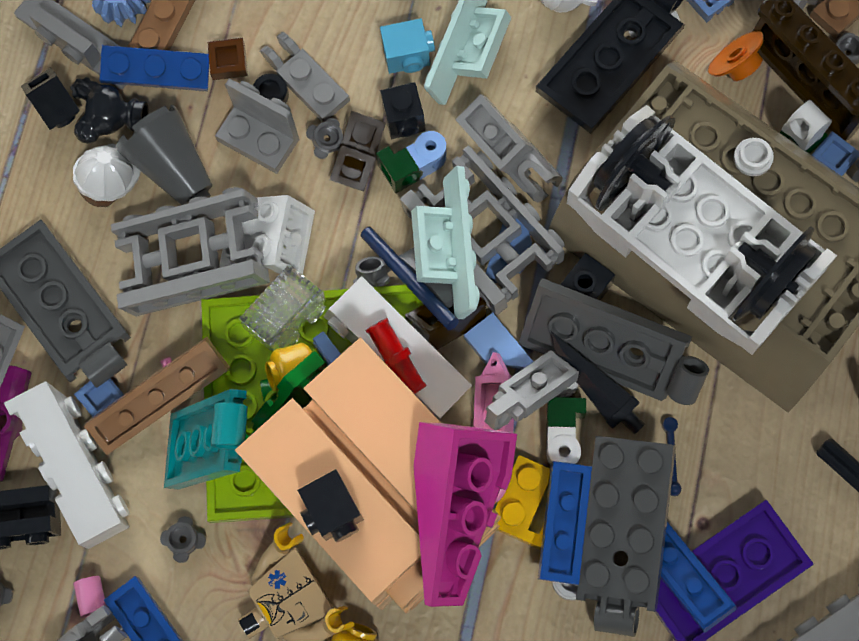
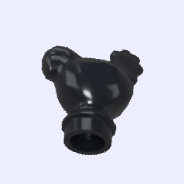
M89 77L84 79L78 78L70 86L73 98H81L86 101L85 114L76 123L74 129L75 136L82 143H93L98 140L99 136L115 133L124 125H127L128 129L134 131L132 126L149 114V107L146 101H139L137 98H133L129 102H125L115 87L101 85L96 81H91Z

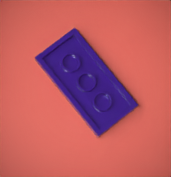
M765 500L692 550L697 559L734 602L736 610L704 633L661 579L658 606L655 613L674 641H706L813 566L814 563L769 502Z

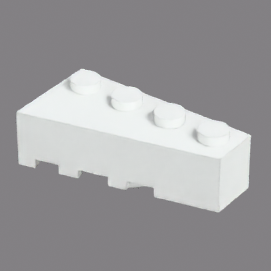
M362 276L324 315L328 320V324L342 338L346 337L351 343H354L361 337L382 360L381 354L365 330L379 321L388 318L389 324L404 348L408 347L412 353L409 355V358L423 382L427 385L415 395L437 419H440L472 386Z
M45 381L4 402L9 414L19 417L25 425L26 429L19 433L26 446H29L37 457L41 456L43 462L39 463L38 469L44 480L53 491L58 489L61 493L55 497V501L78 545L90 549L128 529L129 525L125 517L130 515L129 510L119 494L114 496L109 486V483L113 482V477L103 461L98 463L93 453V450L98 448L97 444L86 429L82 430L77 419L82 414L72 396L67 398Z

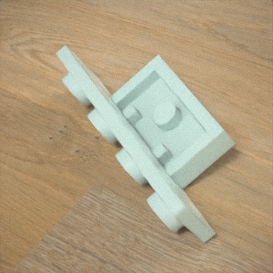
M488 0L458 1L424 84V89L438 104L445 105L458 75L488 78L512 18L506 9L485 8Z
M455 166L443 179L445 208L416 206L411 211L417 282L452 284L454 315L458 319H464L477 309L480 295L474 280L476 254L471 247L470 235L473 229V219L468 213L467 202L470 185L469 181L465 179L464 166Z

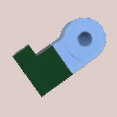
M435 131L424 132L418 136L414 144L395 154L389 146L376 153L378 167L395 194L439 170L446 161V141L440 133Z

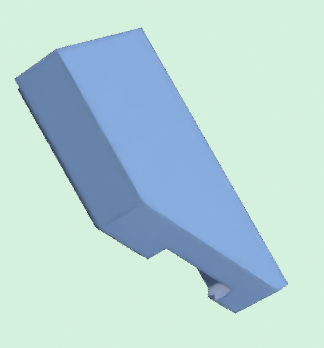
M493 312L464 334V339L486 365L493 352L501 355L506 367L524 369L534 362Z

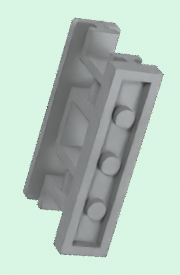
M468 145L463 149V155L460 158L457 156L452 160L453 168L455 166H464L465 179L469 181L471 186L475 180L474 174L469 170L470 168L496 196L495 198L487 190L473 202L468 198V213L474 219L488 207L507 228L483 248L471 237L472 250L475 251L476 259L481 265H484L497 253L508 264L495 275L496 282L501 286V290L477 263L474 269L475 285L479 289V295L486 301L487 307L497 316L507 308V302L519 296L518 289L510 279L534 260L546 272L550 271L555 263L559 265L564 261L563 247L565 244L553 229L547 231L538 222L541 218L529 203L523 205L515 196L517 192L507 178L502 177L499 179L491 170L493 165L482 151L476 154ZM424 183L418 187L416 193L410 190L400 198L404 212L412 220L411 211L416 206H426L425 203H427L430 207H444V189L436 196ZM516 219L525 226L529 234L536 241L520 255L510 245L513 240L522 234L521 226L517 223Z
M228 188L218 196L210 198L195 197L190 199L188 204L177 207L162 206L157 208L155 213L144 216L129 215L124 217L122 222L111 224L112 233L118 236V240H115V247L125 253L133 251L135 278L119 282V288L123 290V293L117 294L118 309L137 317L200 301L201 299H208L270 283L268 268L262 265V260H264L263 252L255 247L245 249L242 222L258 218V211L254 209L258 207V199L243 188ZM225 216L227 232L215 235L214 223L210 219ZM158 234L160 250L149 253L148 240L143 237ZM199 234L202 261L178 267L175 240ZM229 247L231 261L236 264L219 268L217 250ZM161 265L163 278L168 281L153 285L151 267Z

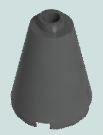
M171 105L169 110L164 106L148 114L132 126L135 132L129 140L123 135L117 142L116 149L179 204H188L189 200L195 197L210 198L211 195L208 191L211 189L212 183L183 119L174 105Z

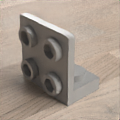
M228 79L225 86L234 107L216 133V140L278 174L300 140L290 107L277 98L269 100L261 96L258 89L248 82L241 81L239 84L232 79Z

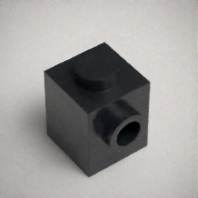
M51 67L21 85L25 95L49 130L54 127L62 128L70 124L75 119V114L80 112Z
M415 82L380 90L391 140L413 136L426 131L424 113Z
M585 253L560 285L601 300L613 285L615 274Z
M336 469L297 490L307 508L301 511L300 514L311 535L320 532L326 541L333 537L335 542H340L359 531L356 524L364 519Z

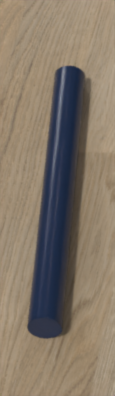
M372 227L365 228L361 232V238L384 260L385 264L447 330L454 329L459 323L458 318L425 283L417 282L416 274Z

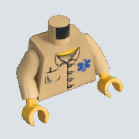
M292 522L276 529L273 542L262 554L251 577L252 587L248 590V593L256 607L238 618L239 624L249 639L269 627L275 638L279 640L324 641L337 632L354 627V622L343 624L340 618L342 611L347 610L348 607L334 608L301 553L296 548L290 551L292 547L300 544L304 539L302 534L297 535L293 539L289 537L288 529L293 525Z

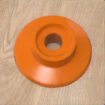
M753 31L732 41L712 60L708 73L715 77L728 74L733 81H740L750 76L760 67L763 58L758 53L764 41L763 33Z

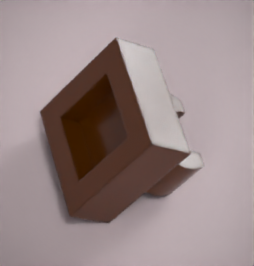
M243 38L207 42L212 80L248 76Z

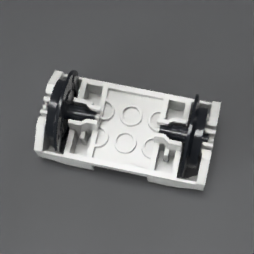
M646 105L631 115L623 123L622 131L617 130L614 133L613 140H610L607 144L605 143L602 146L601 152H597L589 160L570 187L567 204L583 218L597 235L625 258L633 251L691 299L687 309L715 332L753 355L797 302L828 269L837 255L828 248L824 250L811 239L814 232L812 226L804 233L675 132L673 130L675 124L673 116L669 115L660 120L655 116L656 112ZM595 187L601 191L595 207L599 211L605 210L602 215L593 208L589 197ZM772 306L774 307L755 331L742 330L730 320L732 318L733 321L737 322L749 313L760 320Z

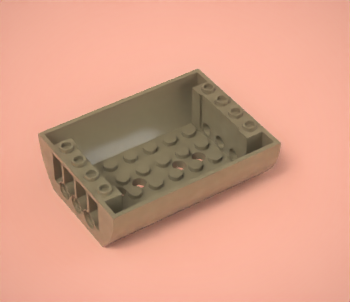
M674 61L664 67L592 157L597 152H601L602 146L605 143L607 144L610 140H613L614 133L617 130L622 131L623 123L631 115L647 105L656 112L655 116L660 120L669 115L675 118L673 127L675 132L804 233L812 226L814 232L811 239L824 250L828 248L837 257L755 353L751 355L741 346L715 332L687 309L691 300L687 295L633 251L625 258L597 235L583 218L567 204L568 191L587 163L574 177L553 216L549 230L553 229L563 240L564 248L579 259L586 253L615 274L614 285L675 330L692 336L691 341L789 413L820 377L859 326V188L679 62ZM760 138L766 141L772 148L774 159L766 173L760 176H748L737 169L734 163V152L738 144L745 139ZM595 187L589 197L593 208L602 215L605 210L599 211L595 207L601 192ZM772 306L760 320L751 313L737 322L733 321L732 318L730 320L742 330L755 331L774 307Z

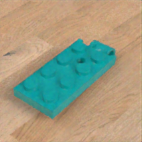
M229 389L171 413L164 488L179 490L240 472L242 458L235 449L245 441L248 407L243 404V400L246 399L247 391Z

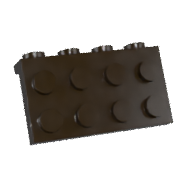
M793 0L765 1L758 9L760 19L753 31L763 33L764 41L758 53L804 103L811 100L832 120L831 125L828 127L831 132L833 131L845 141L849 140L859 129V68Z

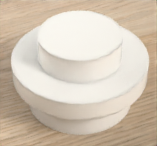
M760 138L743 140L738 144L734 152V163L737 169L748 176H760L766 173L774 159L772 148L766 141Z

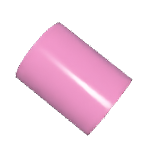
M100 576L80 579L73 583L81 618L89 616L102 605L107 606L104 602L105 596Z

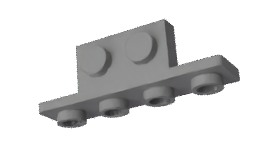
M24 0L14 12L17 19L35 30V34L42 41L50 46L55 44L62 49V53L77 65L81 62L98 75H100L102 45L119 46L54 0ZM112 84V85H114L115 87H117L118 89H123V88L126 86V85Z

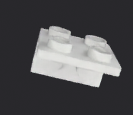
M289 195L256 197L258 199V207L254 209L258 211V218L242 222L245 249L255 247L263 252L264 260H262V265L290 280L302 279L315 210ZM229 247L222 249L219 266L224 267L236 264L231 261Z

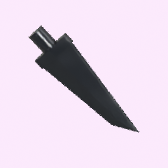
M551 331L555 354L579 372L576 383L604 417L606 423L613 429L622 422L633 434H636L645 425L632 411L640 402Z

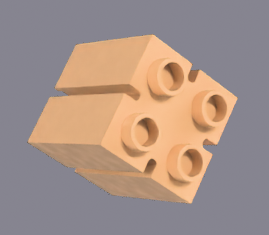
M360 337L303 388L312 398V401L302 409L292 398L238 446L235 451L310 535L311 533L300 514L301 511L307 508L297 490L336 469L364 520L356 524L359 531L340 542H335L333 537L326 541L320 532L311 536L375 606L383 610L394 600L407 614L424 600L414 477V458L419 422H441ZM494 509L492 512L497 514L492 528H485L479 547L500 527L497 522L501 519V516Z

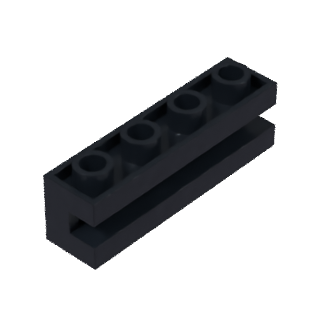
M49 485L0 491V550L11 548V542L25 540L26 545H42L49 543V537L61 536L60 509L55 501V497L59 495V490L53 491Z

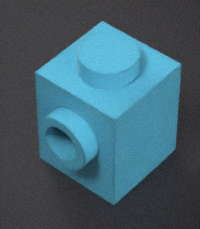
M422 18L380 27L389 74L401 71L413 73L420 71L425 66H430L429 52L435 51L432 31L424 30Z

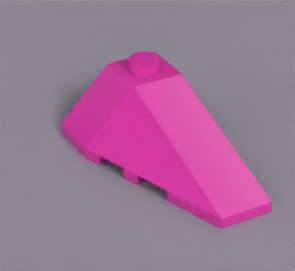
M419 422L414 458V477L425 605L430 607L464 605L482 557L478 549L485 528H492L497 514L493 513L492 510L500 489L507 490L512 477L517 440L516 433L454 424Z

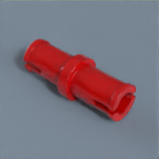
M388 318L379 321L365 330L381 354L384 363L414 394L427 386L409 358V355L412 353L408 347L404 348L389 324Z

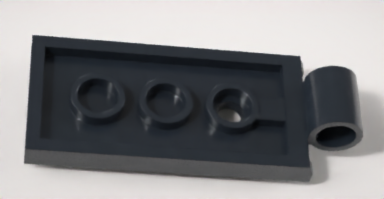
M612 0L536 85V93L592 134L684 29L685 24L671 15L681 5L683 0ZM634 31L637 34V38L635 40H627L624 37V33Z

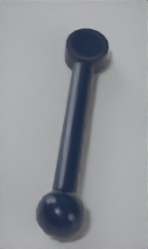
M668 417L662 423V428L667 433V444L675 445L674 432L678 428V422L676 419ZM676 451L670 493L674 497L678 496L682 491L681 485L677 482Z

